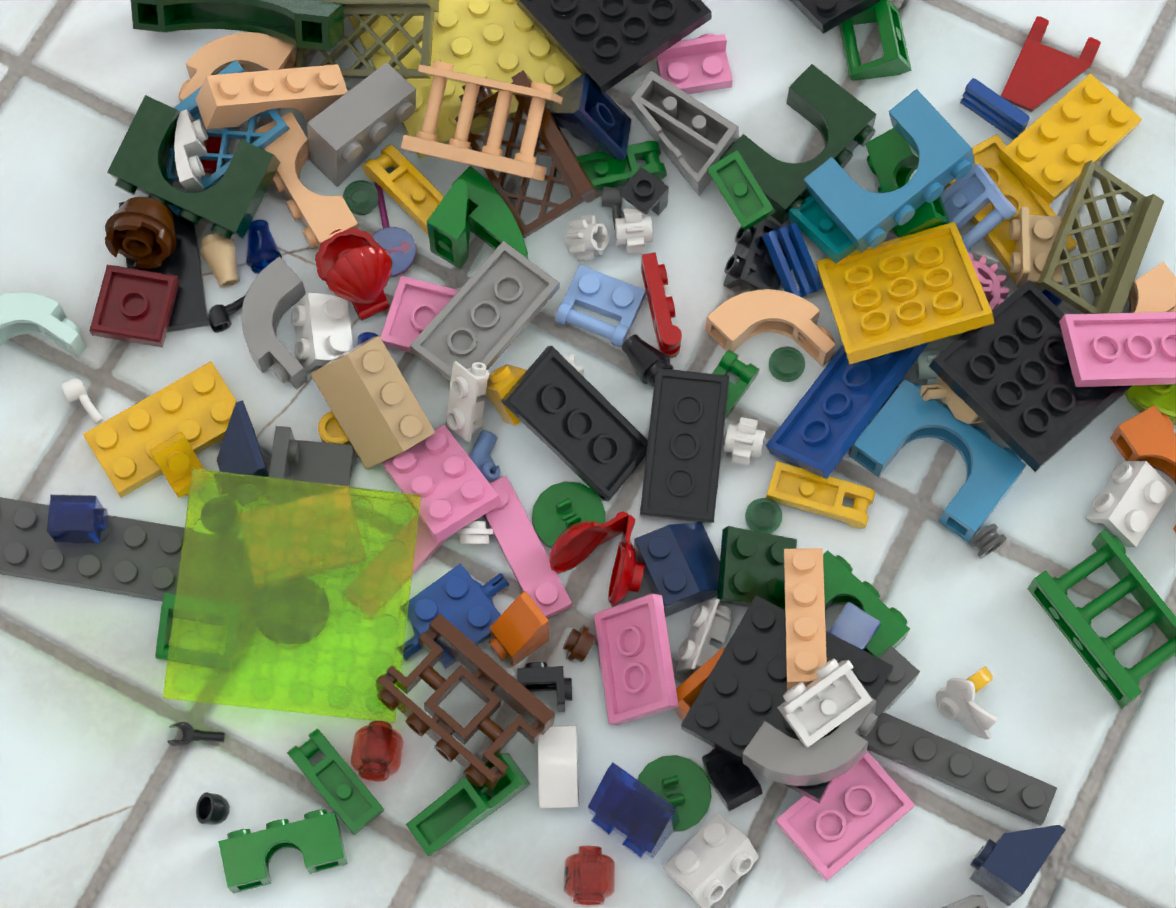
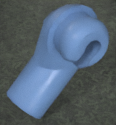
M482 430L469 457L487 481L491 483L500 476V467L495 465L490 456L498 437L489 431Z

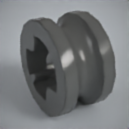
M995 523L986 527L968 543L972 548H978L979 552L977 555L979 558H984L992 553L1007 539L1004 534L999 535L997 533L998 526Z

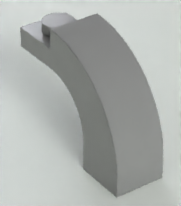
M279 256L267 265L251 283L242 306V330L251 357L258 369L263 373L268 368H271L282 383L289 381L297 390L308 381L304 367L277 338V327L286 311L294 306L306 292L303 281Z
M871 698L873 701L842 722L833 733L819 739L809 747H805L800 740L787 736L764 721L742 753L743 764L765 778L786 785L809 786L836 779L852 769L867 753L868 741L859 735L862 734L866 737L878 719V716L874 714L876 700Z

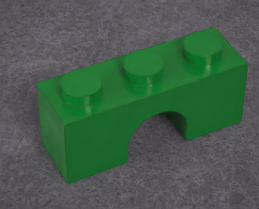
M895 128L865 143L869 153L867 157L868 166L877 175L880 183L878 193L895 191L909 182L911 174L918 168L919 156ZM939 196L930 203L926 201L915 210L914 216L903 225L897 224L892 228V231L897 237H902L950 223L941 197Z
M827 550L823 554L825 611L833 605H846L850 602L879 620L881 626L864 651L880 658L890 646L896 648L906 638L910 631V628L906 625L908 622L900 611L894 607L889 609L879 599L880 594L869 582H861L851 573L853 571L852 567L840 555L834 556Z
M326 809L308 812L304 814V820L289 823L288 819L275 820L267 823L265 830L251 833L250 829L236 830L227 834L228 839L218 841L227 887L232 893L272 884L269 874V863L273 855L281 849L294 848L299 850L303 854L305 867L310 874L348 864L338 818L334 812L327 813Z

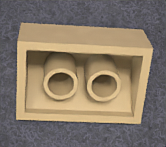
M380 336L368 339L310 373L365 469L406 451L435 433Z

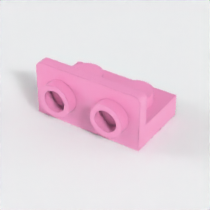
M704 34L695 39L680 40L656 57L659 76L687 94L732 87L733 80L726 54L727 40L725 34Z

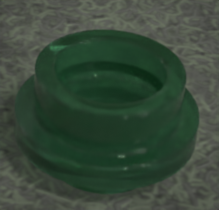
M358 180L350 183L345 188L343 199L352 213L366 215L376 208L379 195L372 183Z
M790 346L776 349L769 358L768 366L770 373L782 382L797 380L805 369V359L802 353Z
M759 498L748 505L745 521L752 531L772 534L781 525L782 511L775 501L768 498Z

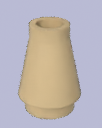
M216 233L202 238L200 241L202 245L200 252L214 274L219 287L226 288L240 282L237 272L234 239L228 240Z

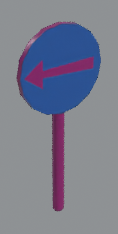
M374 182L383 229L376 232L372 237L392 258L393 264L390 277H396L406 272L413 265L417 254V245L412 235L405 229L389 226L383 190Z

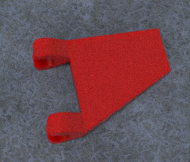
M1037 16L1001 97L1013 105L1033 112L1091 67L1101 44L1099 40L1089 37L1078 59L1041 44L1049 20Z

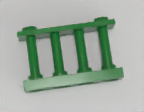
M1104 529L1091 543L1096 549L1095 553L1059 578L1051 577L1045 570L1033 579L1027 589L1117 704L1123 709L1142 693V690L1138 687L1140 685L1139 681L1176 655V616L1127 557L1126 549L1122 542L1116 536H1110L1106 529ZM1107 563L1120 581L1084 607H1075L1067 597V590ZM1131 593L1144 611L1107 638L1099 637L1090 626L1091 620ZM1155 623L1169 641L1130 669L1127 667L1123 668L1115 658V650Z

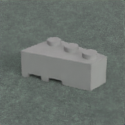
M386 62L307 123L309 161L338 187L402 122L406 121L414 113L416 108V89Z
M650 71L631 97L633 113L652 138L659 143L660 148L700 197L712 180L707 168L720 161V157L739 139V126Z

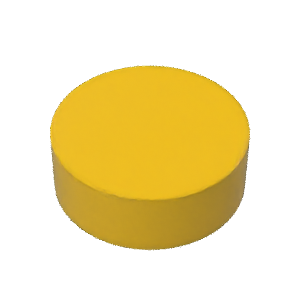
M332 411L326 413L318 425V432L322 442L350 445L351 443Z
M984 666L966 680L974 683L976 693L993 680V675Z

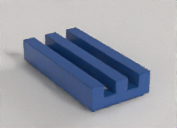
M972 78L966 85L961 104L1013 140L1025 131L1030 119L1029 115L977 79Z
M797 222L762 235L785 292L804 297L823 289ZM778 237H779V239H780V241H781V244H782L783 249H784V251H785V254H786V256H787L786 258H785V256H784V254H783V252H782V249H781V247H780V244H779V242H778V239H777ZM791 271H793L794 276H795V278H796V280H797V283H798L799 288H800L799 291H798V288H797L796 283H795V281H794V278H793V276H792V274H791Z

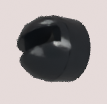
M203 793L197 802L196 817L201 824H221L230 813L228 801L219 794Z

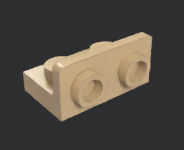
M1021 207L1016 219H1011L1009 236L1010 240H1015L1016 252L1013 251L1011 253L1010 271L1011 273H1016V286L1021 287L1030 280L1036 287H1041L1037 283L1060 227L1061 216L1029 215V207ZM1062 265L1056 266L1052 276V280L1060 285L1063 283Z

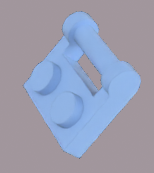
M974 164L966 176L956 180L940 195L950 223L955 222L958 230L990 202L995 206L992 212L962 237L966 250L971 253L973 246L1004 219L1010 220L1017 214V210L1012 203L1005 198L985 169L979 164Z
M579 265L565 298L557 310L555 322L564 326L569 323L612 340L611 343L622 348L646 296V290ZM575 305L620 321L618 326H614L573 309Z

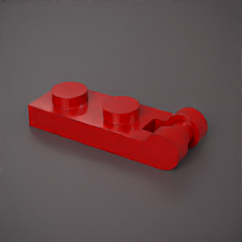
M656 252L641 255L640 270L658 349L669 358H674L680 352L682 332L677 326L672 325L671 318H675L676 314L672 296L666 297L663 287L668 285L666 268L664 264L658 265Z

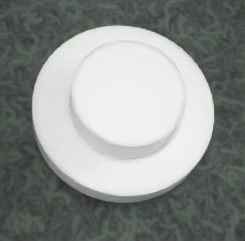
M473 521L457 531L456 535H459V544H489V535H493V529H485V521Z

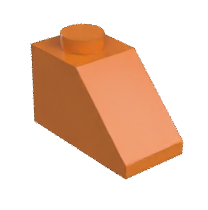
M526 591L520 594L489 628L492 639L488 643L490 648L500 661L507 658L513 667L549 641V620Z

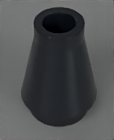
M637 334L630 336L623 343L622 350L628 356L644 384H650L654 387L656 368L673 370L670 358L642 340Z

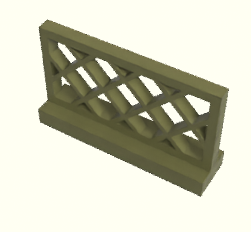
M318 0L343 3L344 19L348 16H354L361 23L348 38L344 35L342 39L344 42L330 55L326 50H319L326 58L319 66L337 64L335 60L350 48L359 59L349 69H342L339 66L343 78H367L377 70L371 66L368 60L382 47L392 58L388 64L393 68L398 65L400 69L395 70L403 78L430 79L429 75L419 72L418 69H407L401 60L415 47L421 54V65L431 66L434 12L439 11V0ZM361 16L369 17L364 21V19ZM380 16H387L394 25L379 38L370 26ZM394 16H402V17L397 21ZM413 16H424L423 29L412 38L403 26ZM367 30L376 42L362 55L353 43ZM400 30L410 42L395 55L387 47L386 43ZM297 47L296 68L306 67L307 56L314 49ZM363 65H365L368 69H360V68H361Z
M1092 160L1086 162L1037 284L1083 314L1122 313L1164 200L1155 194L1146 197ZM1092 176L1100 180L1104 194L1094 197L1089 183ZM1121 194L1131 201L1127 214L1121 215L1115 195ZM1106 198L1112 218L1102 221L1096 201ZM1086 204L1092 224L1082 227L1078 210L1081 205ZM1114 222L1118 239L1116 244L1110 245L1104 225ZM1094 228L1100 249L1090 251L1084 231ZM1074 234L1081 254L1070 257L1066 241L1068 236ZM1102 252L1107 267L1104 274L1098 276L1092 255ZM1083 259L1089 279L1078 282L1072 261ZM1063 265L1069 285L1064 287L1052 280L1056 266ZM1091 284L1095 296L1092 305L1084 300L1080 288L1081 285Z

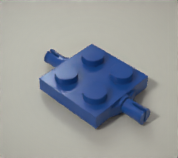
M460 563L400 607L401 612L412 625L414 636L397 647L398 652L407 661L408 658L421 650L422 647L418 644V637L429 629V623L439 613L478 646L490 637V626L501 616L494 607L492 597L505 587H508V581L501 573H498L497 576L482 586L481 583L470 576ZM445 649L444 656L439 660L445 669L457 661Z

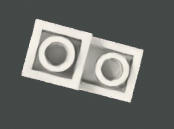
M186 109L180 112L176 125L174 142L175 163L180 183L189 193H197L204 190L200 177L205 176V172L199 157L208 154L204 141L208 139V134L201 119L195 120Z
M577 725L551 726L544 735L541 734L538 738L540 809L579 807Z

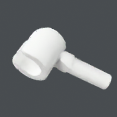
M75 378L62 383L64 394L69 403L80 399L82 406L95 424L103 421V417L90 401L91 399L81 380Z

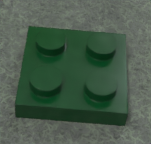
M732 526L722 529L717 599L720 600L719 602L749 608L754 597L757 595L785 610L784 549H796L797 539Z

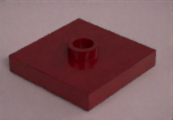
M107 264L89 330L91 335L163 348L180 282L178 276Z

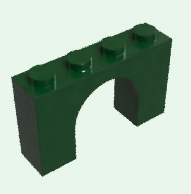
M813 64L791 84L786 104L819 130L825 143V148L815 158L803 163H786L769 155L743 134L720 157V160L736 150L739 151L775 210V213L771 216L782 225L788 219L789 210L792 207L799 209L806 202L805 199L810 196L804 178L831 157L844 168L853 156L852 151L858 145L864 147L865 143L871 140L876 131L873 126L877 114Z
M145 95L107 171L108 174L117 180L115 186L132 195H135L136 190H139L149 195L148 198L157 200L166 207L171 205L180 210V217L196 225L199 224L200 220H203L213 225L211 228L212 232L228 240L231 239L232 235L243 239L281 162L274 154L241 140L224 176L216 185L208 190L197 193L180 191L172 186L166 170L167 156L175 141L176 125L180 112Z

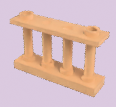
M434 60L432 67L419 64V72L433 76L422 129L417 131L416 137L403 135L401 149L544 182L547 168L535 164L537 157L533 156L546 101L562 104L563 97L552 93L553 86L532 82L531 88L463 74L454 72V65ZM447 80L465 83L454 139L450 138L449 144L437 142L438 135H435ZM484 87L498 90L499 92L487 145H483L482 151L479 152L470 149L471 143L468 142L479 88ZM516 94L532 99L520 152L515 154L514 159L502 157L504 150L500 148L512 95Z

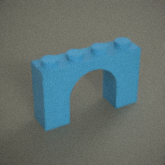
M918 89L914 90L889 110L892 126L919 156V165L916 173L907 184L887 193L867 191L858 186L833 157L829 158L804 178L808 193L861 253L868 247L874 248L882 243L887 236V232L897 224L903 225L914 216L917 208L926 201L930 203L936 200L942 194L947 184L954 179H962L970 172L973 167L972 164L975 163L973 149Z
M904 379L854 442L849 457L879 478L899 451L913 440L929 437L951 444L961 454L965 462L967 478L965 484L945 508L939 522L969 543L1018 480L1026 464L1021 461V458L1012 449L1002 448L992 441L990 435L981 427L971 426L955 419L947 404L942 405L934 399L924 401L922 399L923 396L920 395L922 385L918 383L912 384Z

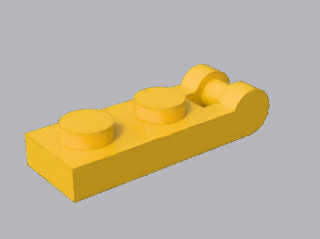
M390 144L380 151L381 155L375 160L369 159L362 165V169L371 181L376 182L428 234L427 220L444 196ZM388 167L395 168L390 174L386 171Z
M776 461L766 500L839 520L849 526L863 529L867 526L869 515L866 512L868 505L873 504L875 491L871 488L830 476L825 479L803 468ZM844 497L851 498L854 501L852 508L842 506Z

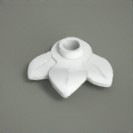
M961 678L949 679L946 687L941 688L935 696L939 712L949 720L959 721L967 731L976 737L990 739L991 734L988 729L995 724L997 717L973 702L975 697L974 683Z

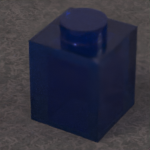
M50 495L47 532L54 542L100 543L101 531H106L108 512L106 508H103L97 496Z

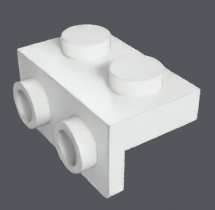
M307 292L294 305L291 311V323L295 326L296 332L295 357L304 367L306 373L316 365L324 366L353 349L347 300L336 295Z
M1123 461L1113 470L1112 478L1103 492L1094 499L1093 507L1086 518L1091 523H1103L1126 547H1137L1174 489L1147 461Z
M835 659L830 660L815 671L818 676L816 680L806 687L803 682H800L782 695L786 701L777 708L805 747L811 746L873 701L851 670L853 665L849 660L839 663Z
M717 813L663 866V869L670 878L693 897L700 908H709L713 903L718 902L724 896L726 890L742 875L750 871L759 856L748 837Z

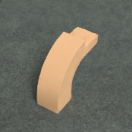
M235 33L215 39L200 48L187 61L186 67L190 80H186L182 85L178 97L179 101L182 102L200 88L207 75L218 74L235 60H237L245 72L295 68V48L281 39L261 33Z
M763 289L739 294L717 307L707 316L705 331L725 351L730 349L734 352L745 341L757 334L775 332L793 339L823 367L832 359L836 347L831 333L823 326H816L820 310L806 299L785 291Z

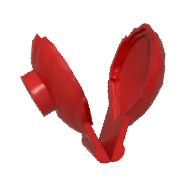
M351 227L343 232L336 233L332 238L320 244L319 251L315 256L319 278L326 281L328 289L337 297L352 302L361 321L390 308L383 289L386 287L391 275L392 258L384 248L380 247L371 234ZM342 229L335 230L331 234L338 232Z
M619 512L615 518L604 524L597 521H583L571 525L559 535L552 546L549 555L551 570L560 574L575 568L599 545L622 533L621 542L619 541L612 570L608 602L613 607L625 598L628 591L638 593L642 582L644 563L636 562L635 548L630 541L635 518L626 512Z

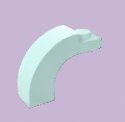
M29 292L0 294V346L10 338L18 335L37 334L46 337L77 358L86 348L80 336L81 329L66 319L67 317L58 302L46 296Z

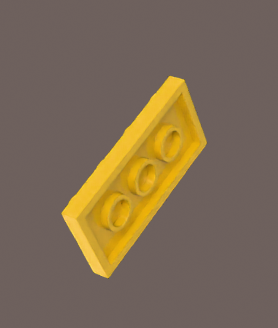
M1090 73L1001 151L998 158L1048 204H1051L1079 179L1086 162L1092 160L1097 163L1139 125L1142 118Z
M998 134L972 147L974 164H979L985 169L1005 198L1015 207L1017 214L1021 207H1029V215L1057 216L1050 205L998 158L1001 151L1006 147ZM956 179L952 180L949 184H947V188H949L956 181ZM990 202L970 219L974 226L992 212L995 206ZM1004 219L984 239L1016 283V273H1011L1010 271L1011 253L1013 251L1016 252L1015 240H1010L1009 236L1011 219ZM1070 235L1067 238L1066 246L1068 252L1071 253L1078 244Z
M212 361L87 431L83 436L120 498L163 474L149 450L182 432L195 454L224 439L237 401Z

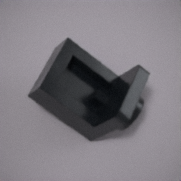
M642 167L638 169L620 190V196L644 214H648L652 210L659 216L668 204L669 187L661 179L650 174Z
M530 662L525 664V668H517L518 682L530 692L557 690L558 712H565V701H572V679L564 678L563 666L548 667V664L545 662Z
M717 748L712 749L710 753L702 757L707 778L728 811L763 794L760 783L750 768L744 765L743 762Z

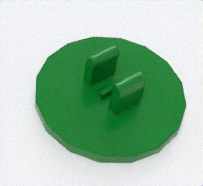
M565 481L551 485L539 495L533 506L532 524L538 538L545 546L552 549L559 535L571 525L583 521H597L604 524L606 513L602 500L591 488L581 483Z
M678 755L662 756L647 764L639 774L635 787L636 806L643 819L656 829L667 832L686 831L697 825L708 812L712 797L710 781L703 769L691 759Z

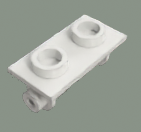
M455 361L453 362L446 426L465 441L471 442L472 433L478 432V429L483 425L485 400L481 397H476L486 394L489 371L486 370L487 366L480 362H475L471 368L466 369Z
M719 599L701 602L694 609L690 618V624L692 625L688 638L680 645L677 653L679 662L675 670L676 672L694 670V673L720 651V649L709 644L710 640L720 644L724 643L733 618L730 616L731 609L718 605Z

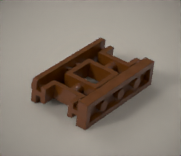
M439 613L429 623V629L418 637V644L429 654L407 677L391 665L384 676L381 675L376 680V689L379 692L377 698L389 710L394 711L397 708L407 717L405 722L416 734L421 737L427 734L437 744L434 748L444 759L449 762L455 759L465 768L463 773L470 782L478 788L484 785L492 791L499 779L503 778L508 771V766L496 757L518 732L534 744L541 734L544 735L553 725L555 713ZM444 649L462 664L447 680L433 669L444 656ZM421 679L435 690L424 703V710L428 714L403 693L408 694ZM460 682L465 684L486 703L484 708L465 728L438 706ZM501 699L519 714L505 730L490 719L501 706ZM478 730L493 741L491 746L482 754V761L487 766L462 745H465Z

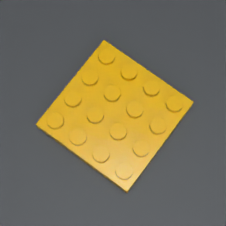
M955 222L888 240L874 248L868 247L862 253L857 249L838 263H835L830 258L816 261L818 273L849 365L994 324L992 310Z

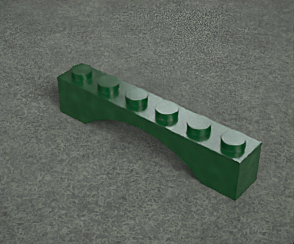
M131 0L133 29L164 33L198 29L239 30L267 34L299 48L330 51L344 38L343 3L318 0Z

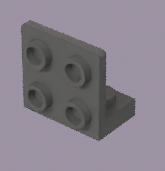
M276 426L265 496L269 506L348 488L349 490L354 453L353 446L295 440L291 427Z

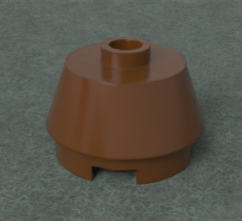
M147 197L130 198L105 224V245L114 257H117V254L120 253L124 257L134 260V267L143 269L157 268L176 249L173 214L164 204Z

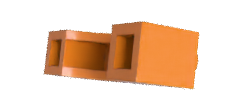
M1153 405L1118 425L1110 439L1126 461H1147L1154 469L1168 475L1176 484V434L1169 417L1164 413H1160L1157 407Z

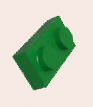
M738 150L707 168L744 231L775 213L774 208Z

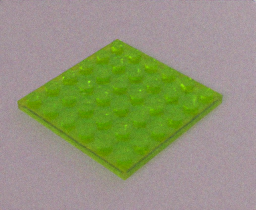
M192 468L163 699L395 723L397 708L391 711L377 698L379 692L376 689V680L381 675L384 676L391 665L400 672L402 668L421 495Z

